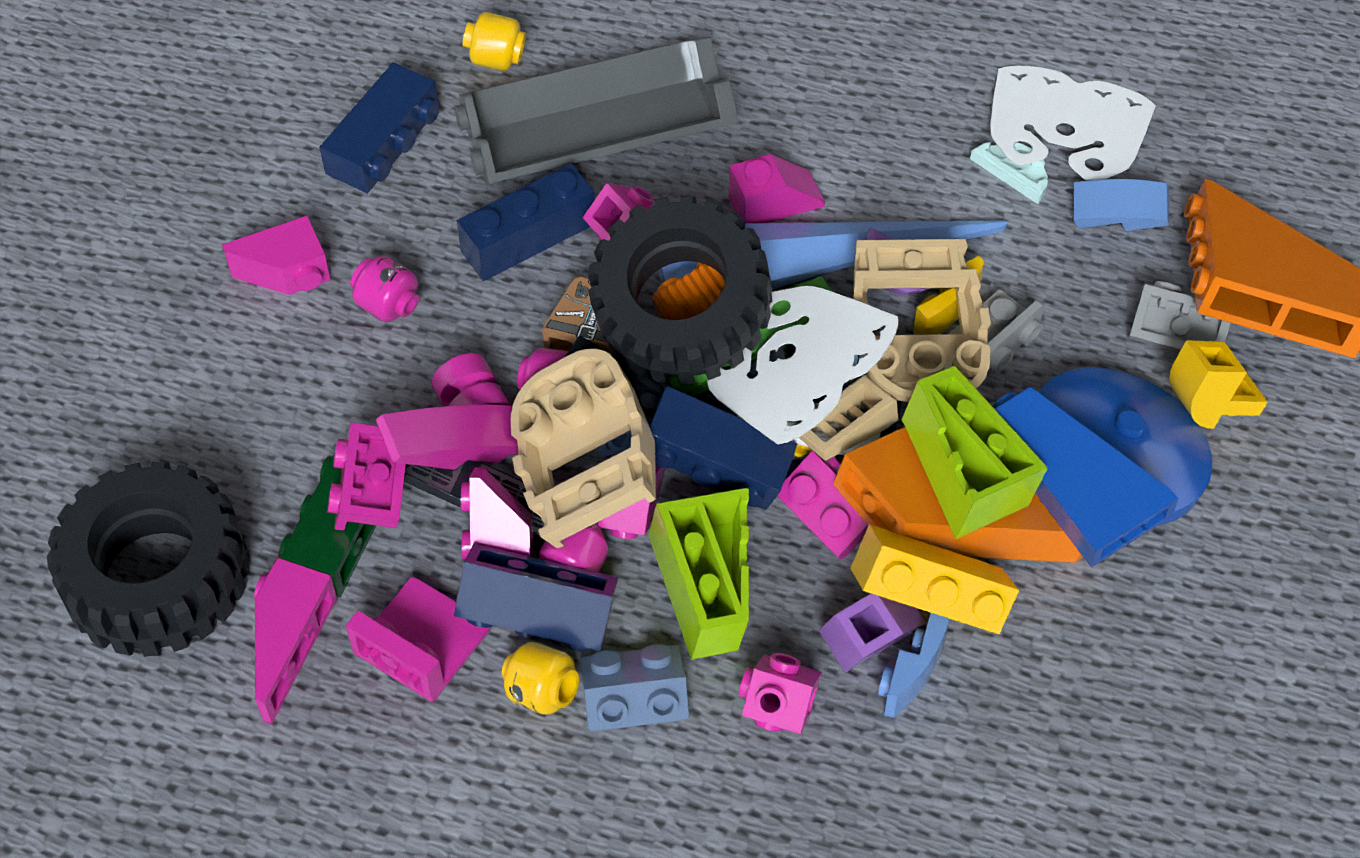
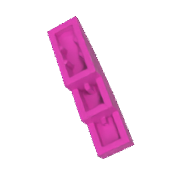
M458 405L432 407L382 414L375 419L391 459L395 463L455 470L467 460L497 464L510 454L518 455L517 439L511 436L512 406Z

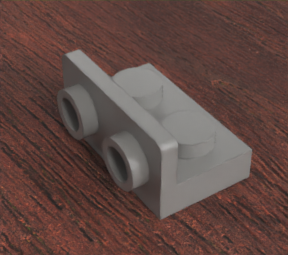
M1155 281L1154 286L1144 285L1129 339L1180 352L1186 340L1225 342L1231 323L1197 313L1195 297L1181 294V288L1177 285Z
M999 289L983 303L984 308H989L991 321L987 333V345L990 346V367L987 376L992 371L996 373L1003 371L1012 360L1016 349L1022 344L1030 346L1038 338L1043 329L1041 318L1044 304L1040 301L1035 300L1028 308H1025ZM960 324L949 334H961Z

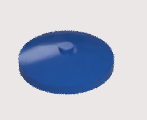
M1093 367L1074 369L1061 373L1046 382L1039 390L1040 394L1176 494L1179 499L1173 516L1159 525L1181 518L1199 501L1209 484L1212 474L1210 446L1200 425L1193 420L1187 409L1172 395L1138 376L1118 370Z

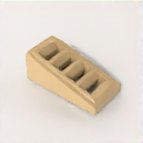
M864 374L842 391L840 401L832 412L814 428L798 438L826 461L886 430L897 422V400ZM865 407L868 411L863 413L860 409ZM851 415L856 420L850 422L846 417ZM836 422L843 430L838 432L830 424ZM821 429L831 439L824 442L814 432Z

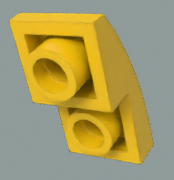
M977 256L966 262L967 269H976L981 283L985 261L980 256ZM940 288L939 295H930L919 304L915 314L914 335H940L959 319L955 288Z

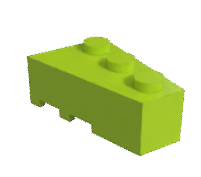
M956 366L918 380L902 421L955 539L1029 506L1048 467Z
M749 488L656 504L648 537L691 660L738 651L749 621V566H747V543L749 540L747 504L749 501Z

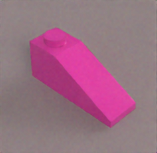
M280 558L276 559L269 573H264L259 578L254 592L255 701L263 721L271 724L275 720L337 600L330 575Z

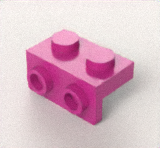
M812 451L784 481L782 489L777 496L838 558L843 559L863 540L868 525L833 486L842 461L837 456L825 461L816 452Z

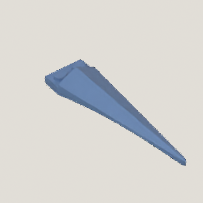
M1008 221L745 223V227L753 228L760 239L761 249L766 254L773 290L825 273L854 266L857 240H865L870 227L893 240L971 239L1002 232L1006 229ZM677 262L659 269L661 284L670 278H683L686 274H690L698 262Z

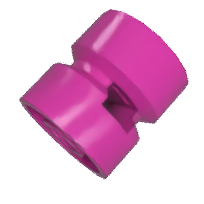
M468 353L454 357L441 365L433 375L431 381L432 388L442 407L458 405L512 406L503 389L497 384L496 377L486 359L480 354Z

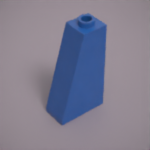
M1031 386L1019 394L1010 392L1002 396L992 406L1048 467L1035 494L1091 568L1173 516L1179 498L1170 488Z

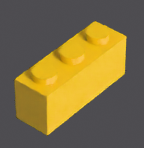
M869 524L850 568L863 591L996 634H1000L1019 592L1017 586L1001 567Z

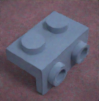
M654 644L640 650L624 652L606 650L591 656L580 657L587 723L590 731L688 719L686 676L679 645L665 646Z

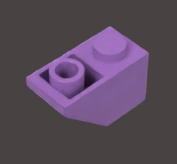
M871 593L835 614L819 632L844 672L847 673L916 631V628H922L927 623L917 608Z

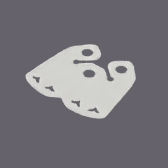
M1020 65L999 68L997 73L990 122L991 137L1005 156L1013 163L1019 165L1044 160L1049 153L1048 148L1035 135L1024 129L1026 124L1033 125L1034 130L1048 143L1073 149L1094 144L1095 141H1101L1104 144L1102 148L1094 147L1070 155L1068 163L1086 181L1104 180L1124 172L1131 166L1144 139L1156 105L1143 95L1112 83L1103 81L1077 83L1066 74L1052 69ZM1011 74H1016L1018 76L1022 74H1027L1028 76H1025L1021 80H1018ZM1043 77H1046L1051 81H1059V83H1052L1048 85L1047 81ZM1095 90H1099L1102 93L1111 92L1112 94L1102 97ZM1126 98L1131 99L1134 103L1142 104V106L1136 105L1131 107ZM1061 123L1070 124L1074 127L1075 132L1072 135L1065 136L1058 133L1056 127ZM1018 141H1025L1032 146V151L1022 154L1017 152L1013 145ZM1089 158H1096L1104 164V167L1099 171H1092L1085 166V161Z
M800 286L772 292L773 302L769 304L770 311L775 303L783 300L788 301L791 306L789 311L781 316H775L771 312L767 329L798 321L803 316H807L809 322L805 325L799 324L777 331L758 350L756 365L758 375L755 378L749 379L747 377L751 367L752 351L745 347L743 350L744 361L730 370H724L720 367L721 376L711 380L707 379L709 390L720 402L776 444L787 443L814 428L832 412L840 401L842 387L845 382L862 376L875 366L889 348L896 334L898 316L819 287ZM886 326L880 331V339L876 340L872 331ZM784 344H793L796 347V352L791 358L784 360L778 358L775 362L769 361L771 350L777 351ZM868 354L866 357L860 358L858 364L853 366L854 355ZM827 395L824 400L819 402L818 408L814 409L813 399ZM789 420L802 421L798 425L791 426V428L787 432H785V429L788 425L787 422Z

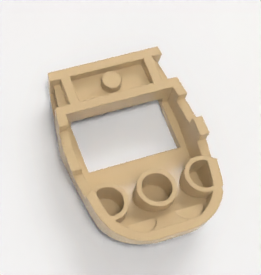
M966 239L857 240L852 293V299L868 305V289H956L961 334L895 335L884 355L875 366L865 373L867 377L895 400L909 402L918 380L952 366H956L977 390L987 376L990 367V346L987 345V333L991 325L989 308H984L979 293L981 284L976 269H967L964 260V254L968 248ZM875 336L876 340H879L880 336ZM868 354L859 355V357L864 358Z
M599 349L577 351L537 372L524 384L514 400L511 412V436L517 439L518 455L513 457L512 461L515 474L520 476L524 483L526 492L523 494L529 509L539 515L544 523V527L538 529L541 538L554 547L560 548L564 546L563 539L644 498L649 503L656 500L655 440L631 382L617 361L609 353ZM631 430V448L555 486L552 475L553 470Z

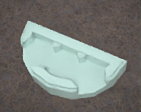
M991 142L983 143L971 151L970 159L1039 204L1046 193L1048 184L1044 160L1026 165L1015 164L1005 156L998 145L991 146ZM1018 142L1013 145L1014 149L1022 154L1032 151V148Z

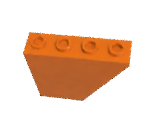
M1204 179L1198 194L1192 193L1189 196L1184 210V218L1188 219L1189 223L1186 242L1191 244L1188 266L1193 268L1190 290L1191 293H1195L1197 313L1355 359L1360 351V268L1216 182Z
M905 427L846 453L833 483V486L868 526L871 524L967 557L1075 563L1083 557L1036 494H1034L1029 506L955 539Z

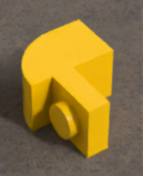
M1186 340L1172 365L1169 377L1172 389L1193 420L1204 428L1214 429L1222 415L1260 416L1268 402L1225 342Z

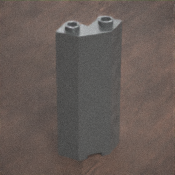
M700 37L459 94L461 104L454 106L460 131L467 130L473 150H470V158L476 176L482 175L484 181L489 184L739 123L730 80H721L719 78L711 37Z

